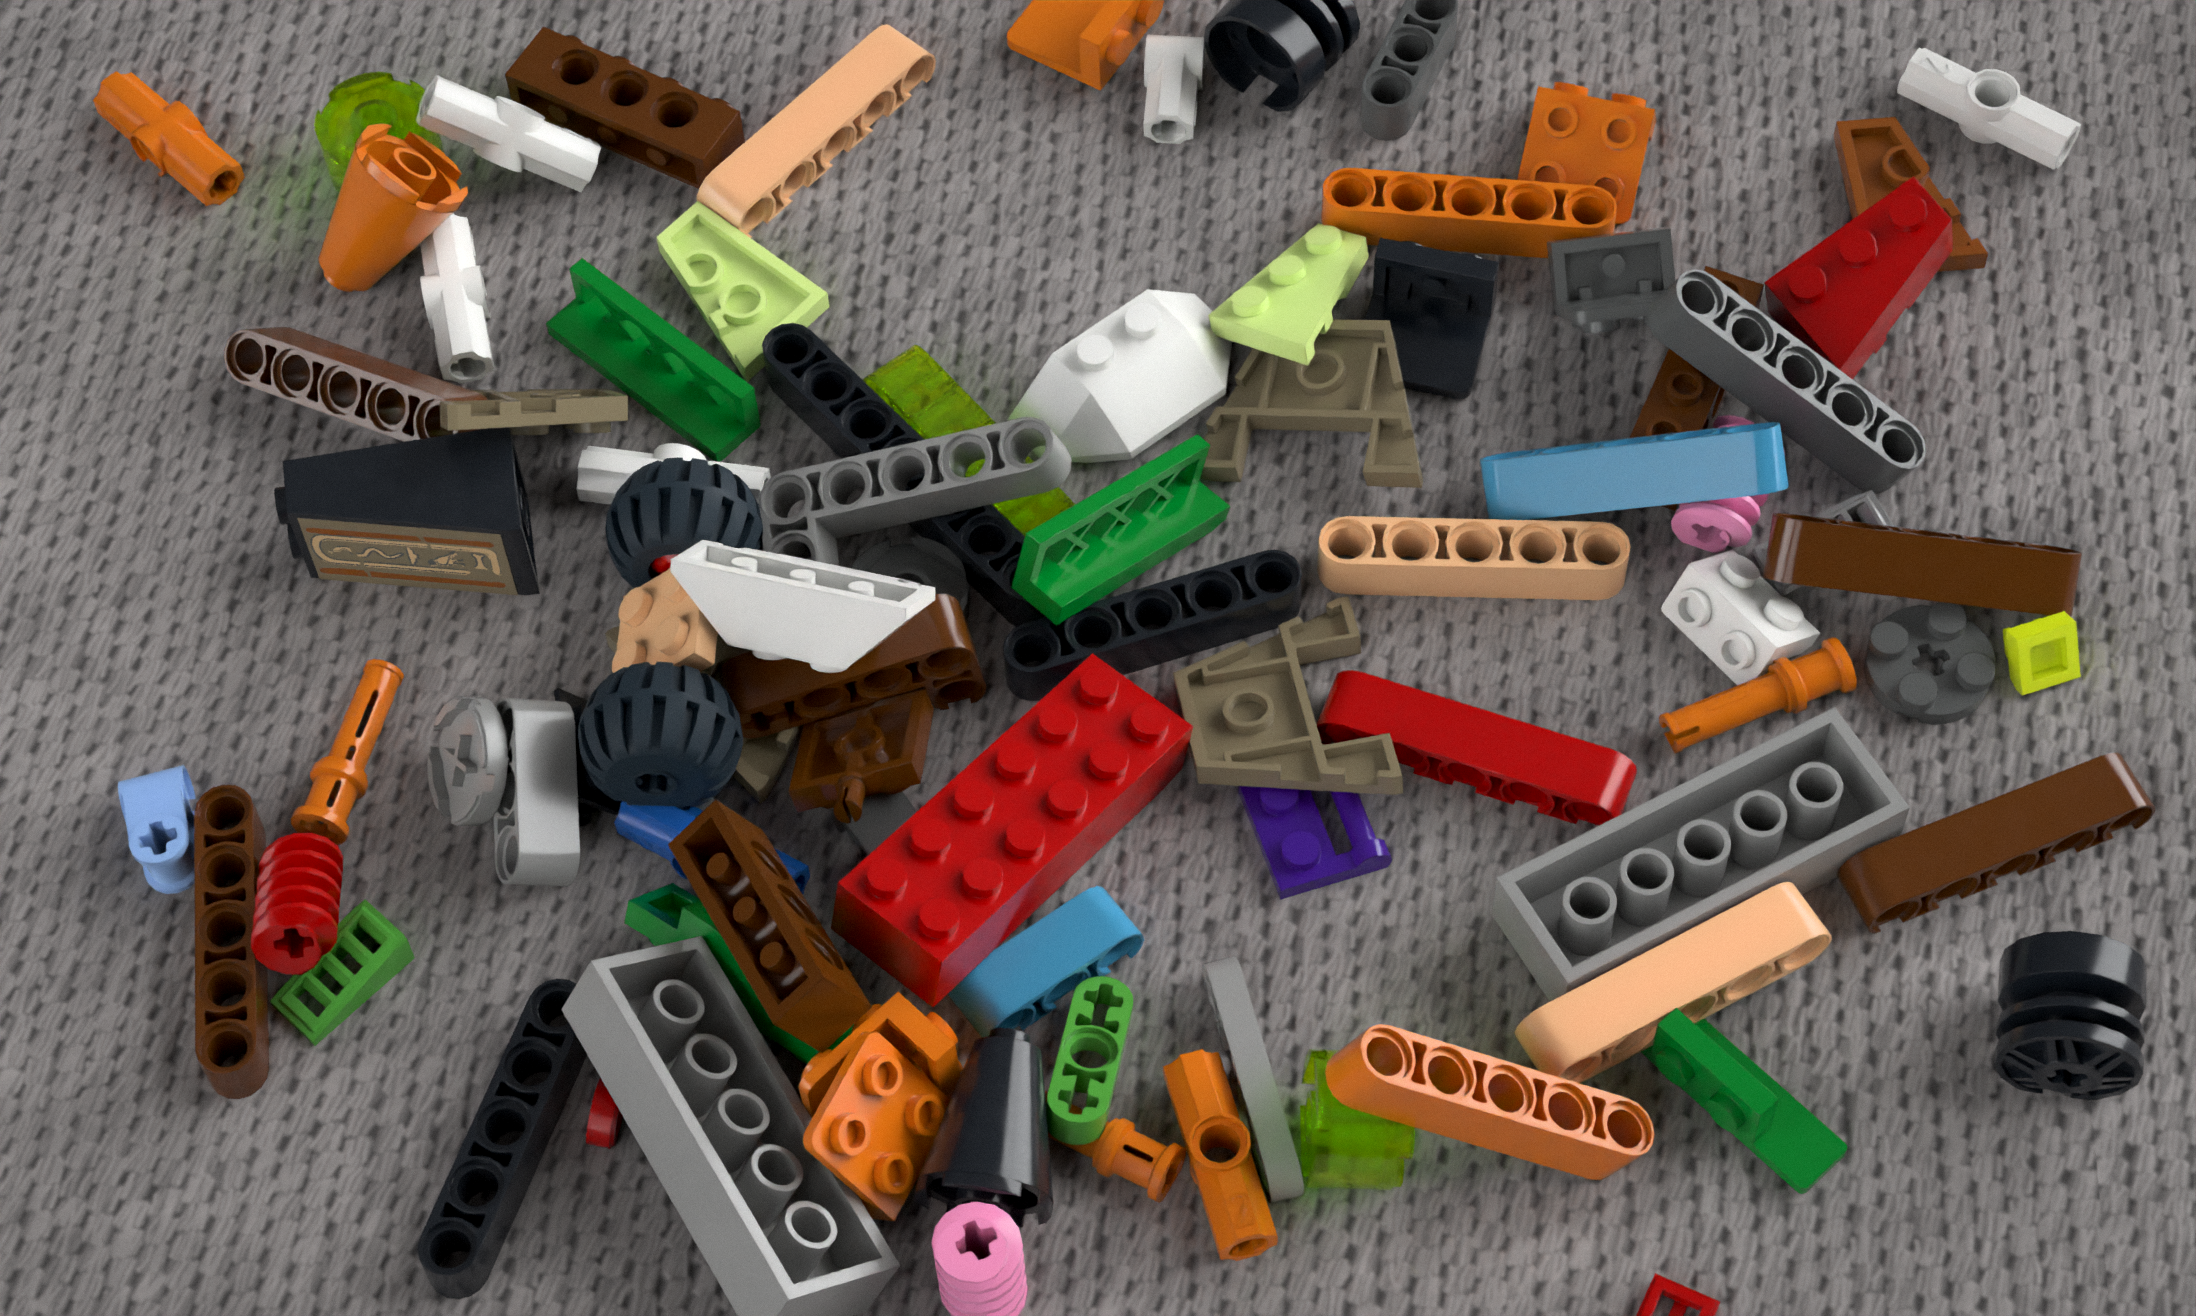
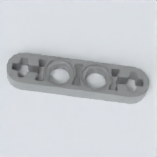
M1236 956L1202 963L1204 985L1224 1051L1230 1050L1234 1072L1230 1074L1241 1111L1248 1110L1251 1132H1249L1250 1142L1269 1203H1275L1303 1196L1304 1184L1297 1152L1239 961Z

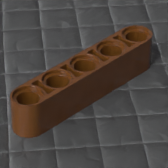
M290 327L241 329L229 337L224 349V361L227 371L233 379L241 384L404 442L481 430H446L440 427V401L488 400L480 393Z
M1773 513L1763 577L1773 581L1796 585L2042 615H2053L2065 611L2069 616H2072L2082 552L2042 544L1797 514Z
M2108 753L1867 848L1848 859L1839 868L1837 878L1869 932L1876 934L1881 932L1878 927L1879 925L1899 917L1904 923L1940 908L1937 904L1939 901L1957 894L1963 899L1998 885L1995 880L1996 878L2017 871L2019 876L2055 862L2056 860L2053 856L2071 848H2075L2078 853L2113 839L2114 837L2111 832L2131 824L2134 829H2138L2154 815L2155 806L2122 755L2119 753Z
M220 785L211 788L196 803L194 812L195 1051L198 1062L213 1089L219 1095L228 1099H241L254 1094L261 1089L267 1080L269 1071L268 968L256 959L251 949V931L253 928L255 895L257 893L259 860L266 849V834L251 796L244 789L236 785ZM241 821L234 828L221 830L229 823ZM242 878L234 886L221 888L223 884L231 879ZM243 936L241 940L233 945L221 946L223 942L231 937ZM244 994L237 1003L230 1006H221L230 996ZM246 1054L236 1065L221 1067L223 1062L230 1056Z

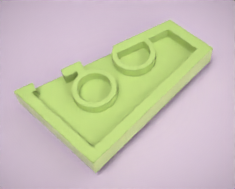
M699 201L693 204L657 236L659 252L746 382L765 366L762 343L765 336L773 328L787 323H796L808 327L829 308L828 293Z
M1318 223L1209 314L1212 331L1217 337L1308 366L1315 354V339L1319 333L1326 334L1333 322V307L1337 300L1347 297L1369 258L1366 237L1340 230L1335 226Z

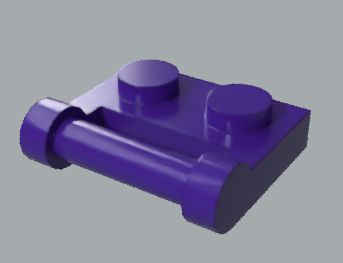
M1238 786V793L1280 900L1381 870L1391 864L1392 858L1384 840L1376 838L1358 793L1330 791L1352 845V849L1349 852L1336 855L1310 790Z

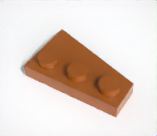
M1896 117L1836 122L1833 137L1852 219L1914 176L1952 219L1953 251L1937 272L1985 268L1989 253L1978 238L1972 240L1960 223L1961 212L1952 199H1944L1929 177L1930 167Z

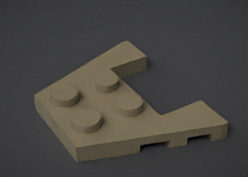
M1333 319L1327 333H1319L1315 339V354L1308 366L1253 348L1234 377L1237 386L1223 407H1216L1206 422L1208 432L1204 440L1210 444V448L1200 477L1203 480L1241 482L1252 430L1266 429L1370 432L1363 467V475L1367 486L1422 488L1423 475L1390 320Z
M606 388L528 389L527 391L497 392L492 389L471 390L480 393L488 400L440 401V427L446 430L510 427L512 435L549 434V425L563 424L564 429H573L574 433L611 432L612 421H628V396Z
M1348 596L1326 603L1327 612L1309 621L1303 622L1298 616L1278 625V635L1249 647L1245 641H1242L1173 673L1174 688L1181 717L1194 726L1189 749L1198 784L1385 795L1403 793V777L1390 733L1327 745L1321 743L1300 669L1302 664L1361 654L1360 633Z

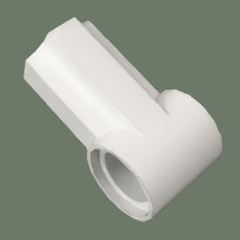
M1147 35L1144 61V86L1147 87L1143 127L1144 136L1151 138L1156 143L1181 144L1194 137L1198 104L1197 94L1198 90H1203L1202 72L1203 68H1205L1206 60L1204 37Z

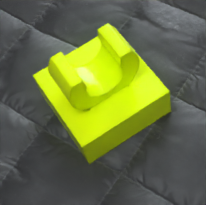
M2065 611L2002 630L2004 652L2008 659L2010 680L2022 696L2081 677L2077 623Z

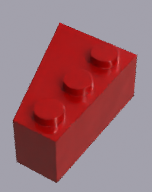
M1913 176L1765 281L1768 313L1781 327L1851 379H1854L1871 354H1876L1887 340L1886 334L1906 308L1910 309L1953 251L1951 217Z

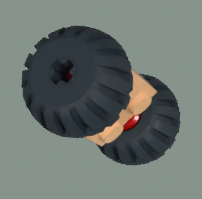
M682 457L666 458L663 462L659 460L654 461L635 471L617 490L608 510L605 531L610 557L621 577L634 589L623 596L619 607L620 627L617 650L612 661L613 673L602 681L587 701L579 722L578 739L582 762L594 784L613 800L627 802V805L676 806L681 810H689L690 806L698 807L713 799L730 780L741 756L743 735L739 713L726 689L708 674L700 673L715 663L718 632L670 572L671 559L701 540L718 542L724 546L734 548H750L762 551L763 524L759 504L748 485L738 475L733 474L732 471L717 463L709 465L707 460L692 458L691 461H685Z

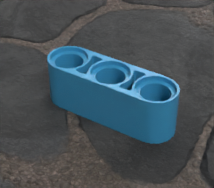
M1092 887L1078 894L993 950L948 995L981 1037H988L990 1031L995 1028L1015 1029L1020 1026L1024 1030L1056 1009L1057 1007L1054 1002L1070 991L1075 990L1082 981L1091 977L1107 975L1111 972L1108 966L1126 954L1130 958L1134 957L1143 945L1144 936L1103 887Z

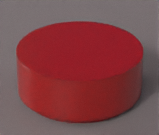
M600 1078L590 1109L586 1144L611 1149L612 1146L616 1145L623 1116Z

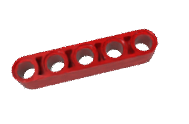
M1344 670L1337 673L1316 723L1323 745L1331 744V742L1338 743L1390 733L1398 763L1415 768L1414 774L1452 785L1454 780L1477 787L1475 790L1477 794L1514 805L1516 800L1538 806V813L1573 824H1577L1579 819L1595 825H1601L1621 815L1637 774L1636 765L1632 760L1613 749L1354 670Z

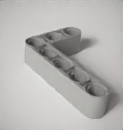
M1022 417L785 471L770 478L760 492L759 507L763 524V551L803 559L811 557L813 561L839 566L836 540L838 538L1048 492L1059 487L1066 480L1071 470L1072 459L1068 449L1043 420L1035 417ZM1046 446L1043 455L1037 461L1025 464L1027 455L1034 448ZM985 459L982 469L976 475L965 477L968 467L973 462ZM924 473L922 482L916 488L905 491L909 480L913 476ZM865 486L861 497L856 502L847 504L849 495L856 488ZM805 499L802 510L797 515L788 518L791 507L796 502Z

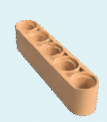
M886 24L878 27L713 169L701 184L697 194V201L751 238L752 236L748 233L762 221L765 223L771 221L792 202L789 197L801 186L804 185L808 188L833 166L829 162L842 150L849 152L873 131L869 127L882 115L889 117L912 96L908 92L922 80L927 83L932 78L935 70L936 60L934 55L892 26Z
M1345 516L1327 522L1321 529L1318 540L1317 571L1320 581L1326 588L1335 593L1348 595L1603 600L1613 597L1623 588L1631 545L1628 536L1621 528L1606 522ZM1340 555H1350V556H1354L1355 558H1353V559H1342V558H1338L1337 556H1340ZM1411 556L1416 557L1418 560L1408 561L1400 557ZM1464 558H1476L1481 561L1470 562L1464 560ZM1537 559L1542 560L1545 563L1537 564L1531 563L1527 560ZM1590 561H1603L1607 565H1598Z
M1783 882L1542 1005L1520 1022L1514 1034L1538 1071L1582 1083L1653 1046L1657 1025L1675 1008L1680 1010L1693 1023H1696L1810 963L1829 946L1832 937L1796 886L1791 882Z

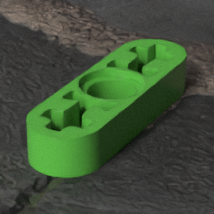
M1105 976L1091 977L1078 984L1073 993L1046 1101L1048 1132L1054 1138L1066 1144L1084 1145L1091 1143L1102 1135L1106 1126L1133 1008V995L1131 991L1117 979ZM1097 1004L1110 1006L1107 1010L1104 1028L1092 1025L1093 1013L1096 1010ZM1080 1051H1094L1102 1055L1107 1060V1063L1098 1068H1086L1078 1065L1071 1056ZM1075 1091L1087 1094L1085 1108L1082 1110L1081 1115L1069 1112L1072 1107Z

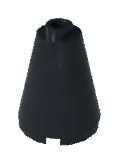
M995 1028L990 1031L988 1037L975 1040L916 1180L914 1198L921 1206L929 1209L931 1197L947 1203L946 1212L960 1204L971 1202L992 1204L1008 1213L1018 1227H1023L1025 1214L1038 1213V1225L1047 1223L1051 1218L1054 1200L1042 1051L1030 1043V1036L1015 1029Z

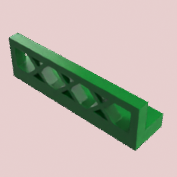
M583 258L569 268L576 298L546 323L550 336L713 461L721 462L761 426L753 386Z
M1196 434L1027 532L1011 588L1055 625H1058L1212 532L1227 519L1230 505L1199 481L1210 444Z

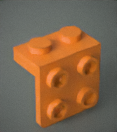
M1032 0L1008 30L1007 45L1017 53L1101 91L1120 65L1126 61L1130 52L1147 30L1156 22L1162 11L1164 0Z
M1554 82L1553 89L1538 86L1517 180L1601 187L1608 191L1616 200L1617 213L1615 224L1628 222L1634 208L1648 141L1652 140L1656 124L1655 109L1646 108L1647 101L1645 99L1626 94L1613 93L1611 100L1588 96V88L1575 84Z
M898 991L883 1005H872V1008L854 1023L852 1033L833 1050L826 1049L823 1053L819 1052L804 1068L798 1086L802 1104L812 1118L859 1034L862 1032H878L951 1099L961 1075L960 1073L963 1070L956 1050L958 1038L952 1028L938 1014L930 1012L925 1016Z
M862 1032L855 1040L803 1135V1144L809 1153L859 1196L872 1219L895 1221L918 1178L950 1098L880 1033Z

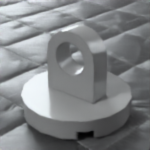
M457 696L446 702L433 725V731L442 732L439 747L430 746V753H428L429 788L435 807L443 817H452L450 820L451 824L456 826H479L491 819L502 799L508 768L507 737L500 713L490 700L479 696Z

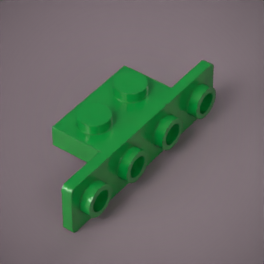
M1675 1008L1657 1025L1653 1046L1641 1051L1645 1057L1659 1068L1661 1073L1670 1082L1685 1091L1710 1114L1719 1126L1732 1133L1799 1194L1808 1192L1845 1156L1847 1144L1706 1019L1693 1023L1680 1010Z

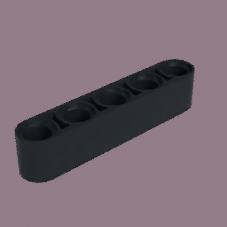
M1275 549L1261 551L1094 602L1058 625H1055L1047 617L1024 623L1012 629L1006 636L1003 644L1007 686L1012 694L1020 699L1040 701L1092 653L1122 675H1126L1276 629L1278 625L1295 618L1299 614L1302 592L1301 566L1295 557L1287 552ZM1268 588H1277L1283 591L1278 593H1269L1263 590ZM1209 606H1217L1223 608L1220 611L1204 610V608ZM1151 624L1164 626L1156 630L1143 628ZM1093 642L1104 644L1099 648H1087L1083 646L1087 643ZM1028 661L1043 662V664L1035 667L1022 665Z
M557 978L545 981L535 988L530 995L420 1236L417 1248L419 1260L430 1284L437 1293L446 1298L462 1299L470 1297L481 1290L488 1280L587 1057V1053L569 1023L560 1027L549 1026L553 1019L564 1015L561 1009L576 986V983L570 980ZM546 1072L550 1074L540 1084L533 1086L522 1084L533 1073ZM506 1132H524L520 1139L513 1144L505 1146L495 1144L498 1138ZM486 1190L497 1192L495 1197L485 1205L478 1207L468 1205L471 1198L479 1192ZM457 1251L470 1253L465 1262L457 1267H440L444 1258L451 1253Z

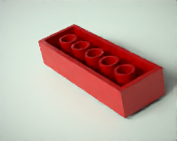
M1092 653L838 882L831 929L927 1004L934 1007L1170 783L1183 768L1194 726Z

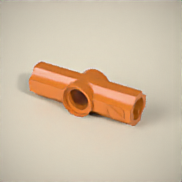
M116 71L101 82L100 90L93 99L98 114L129 139L134 151L143 162L149 159L161 169V172L158 173L160 177L168 173L205 206L211 204L221 205L237 193L240 183L245 178L241 165L208 137L198 118L186 105L176 100L171 104L167 103L132 72L120 74Z
M1203 1049L1181 1054L1175 1061L1163 1066V1077L1189 1157L1190 1175L1198 1186L1220 1260L1231 1259L1239 1261L1261 1255L1267 1249L1277 1245L1278 1236L1251 1154L1250 1133L1245 1124L1240 1120L1219 1052H1205ZM1214 1147H1224L1230 1149L1236 1156L1227 1162L1217 1163L1210 1161L1203 1154Z

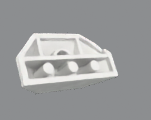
M1147 289L1053 352L1007 421L1022 417H1035L1043 420L1068 449L1072 459L1071 462L1095 463L1130 460L1226 394L1232 341L1217 337L1214 334L1209 321V314L1212 310L1195 294ZM1046 446L1036 447L1032 451L1040 458Z
M701 540L671 559L670 572L727 645L752 650V654L760 659L780 660L790 658L808 662L812 669L825 673L847 670L852 664L876 648L935 601V587L921 585L909 580L767 551L734 548L707 540Z

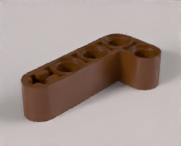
M935 594V601L876 648L842 672L825 673L816 671L811 668L810 663L790 658L780 660L760 659L755 657L752 651L729 659L719 670L721 686L726 689L739 713L744 738H759L920 687H925L932 705L940 710L949 709L948 703L970 698L971 703L978 702L986 693L983 673L961 606L955 597L948 594Z

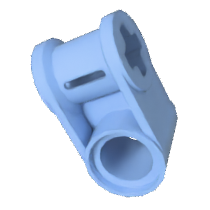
M182 765L119 781L118 794L126 822L129 848L134 859L143 866L148 884L156 891L165 894L179 893L189 889L195 883V811H192L189 799L196 798L186 767Z

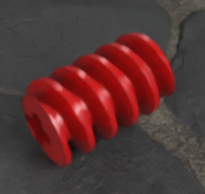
M293 833L280 837L266 847L259 860L257 893L255 895V910L251 931V949L256 959L270 970L282 974L302 975L315 968L321 957L329 953L337 942L344 856L338 845L327 837L313 833Z

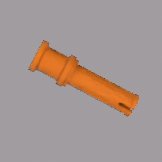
M1830 637L1823 640L1821 648L1793 660H1789L1786 657L1774 660L1773 664L1769 665L1767 674L1670 713L1660 714L1659 723L1662 728L1669 727L1670 730L1665 732L1664 735L1674 753H1679L1684 748L1781 709L1786 713L1792 712L1797 714L1806 710L1807 702L1837 690L1847 694L1856 689L1857 678L1846 649L1836 637Z
M372 659L366 662L362 678L343 717L329 755L322 757L313 765L310 772V779L313 784L304 806L296 808L291 817V825L298 833H313L324 836L336 845H341L346 841L349 835V826L346 822L355 800L361 799L368 788L367 774L364 770L378 736L382 731L396 691L404 679L403 672L394 664L380 659ZM370 705L372 710L362 734L358 738L355 736V733L366 707ZM328 798L333 799L331 807H328L326 804Z
M1045 1091L1046 1101H1047V1094H1048L1047 1091ZM1072 1104L1069 1112L1081 1115L1083 1109ZM1115 1118L1111 1122L1107 1121L1102 1135L1095 1141L1084 1145L1063 1143L1048 1132L1049 1138L1092 1158V1167L1096 1168L1097 1173L1107 1178L1113 1174L1121 1176L1147 1189L1148 1198L1158 1203L1164 1200L1183 1167L1186 1156L1185 1147L1175 1142L1167 1147L1135 1131V1123L1125 1118Z

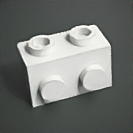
M1734 550L1689 563L1661 607L1662 612L1736 685L1766 674L1769 665H1772L1773 661L1778 658L1786 657L1788 659L1803 653L1813 645L1820 634L1804 618L1801 608L1796 603L1781 596L1760 576L1758 568L1752 561L1738 555Z

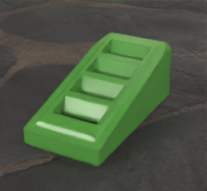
M364 899L338 924L337 942L332 950L321 957L315 968L302 975H293L270 1000V1003L316 1046L415 957L404 934ZM368 936L380 945V948L374 954L362 944ZM348 954L362 966L356 975L340 962ZM326 973L343 987L337 996L319 981ZM305 991H308L325 1007L318 1017L298 999Z

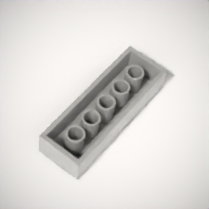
M1833 707L1496 877L1492 916L1549 1001H1552L1772 886L1783 882H1791L1803 895L1837 877L1839 868L1855 854L1900 836L1910 807L1837 709Z
M699 936L591 960L561 1010L738 1316H854L868 1310L898 1270L900 1264L859 1196L805 1149L803 1135L812 1118L703 937Z

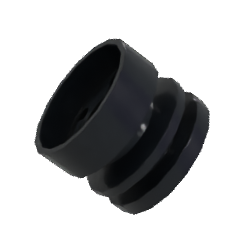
M1229 0L1205 27L1204 45L1209 60L1221 78L1232 88L1244 93L1256 77L1261 75L1279 85L1262 104L1277 112L1292 111L1324 78V72L1336 64L1342 57V54L1358 39L1360 20L1352 0Z
M2076 931L2043 932L2020 938L2005 948L2000 959L1998 1003L2003 1012H2001L1996 1024L1998 1043L1994 1056V1066L2000 1078L2022 1091L2043 1094V1089L2060 1092L2064 1096H2070V1098L2083 1100H2099L2121 1095L2137 1086L2144 1070V1056L2141 1048L2144 1044L2145 1032L2139 1020L2146 1008L2147 967L2142 955L2123 942L2103 935Z

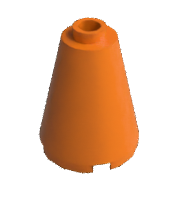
M374 124L368 125L356 140L318 257L324 277L339 290L345 292L369 290L456 212L468 194L467 186L460 190L457 184L458 179L462 175L457 165L439 148L410 131L403 140L387 134L392 125Z

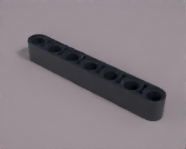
M796 323L781 324L773 328L765 336L762 347L770 388L841 459L925 440L818 336L804 325ZM874 436V438L863 439V438H865V437ZM924 473L913 476L909 480L905 491L916 488L922 482ZM992 504L954 512L956 514L952 516H936L908 523L922 538L934 540L949 548L962 561L966 571L967 582L1010 624L1018 627L1024 623L1046 617L1011 588L1025 536ZM988 551L998 552L994 555H980Z

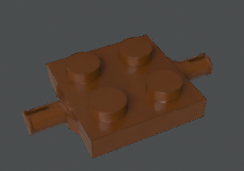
M926 689L892 696L804 724L788 791L797 812L819 807L825 809L834 808L835 817L839 821L849 824L851 823V816L854 822L861 818L863 801L866 796L879 793L896 794L908 789L910 786L921 784L934 708Z

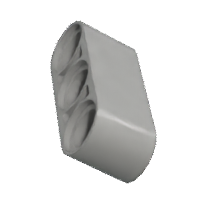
M501 698L496 704V709L500 713L506 732L508 768L502 799L494 813L496 872L503 884L568 887L574 882L580 863L574 713L567 702Z

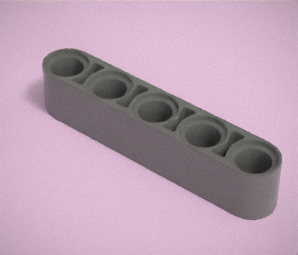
M1697 269L1685 271L1649 305L1646 314L1647 324L1652 334L1661 343L1766 421L1780 423L1781 432L1858 489L1864 492L1872 490L1874 494L1884 492L1908 475L1924 460L1926 454L1925 441L1920 431L1912 423L1713 275Z

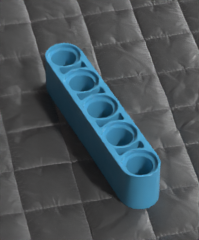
M1777 422L1495 454L1480 459L1488 519L1530 520L1774 493L1789 488L1781 426Z

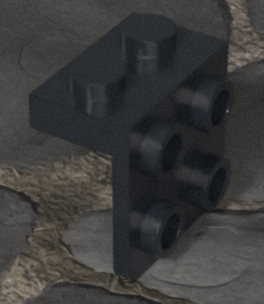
M1380 238L1374 260L1373 293L1365 320H1390L1406 389L1454 399H1465L1471 394L1495 307L1500 262L1483 259L1470 253L1458 254L1423 247L1412 241L1399 242Z

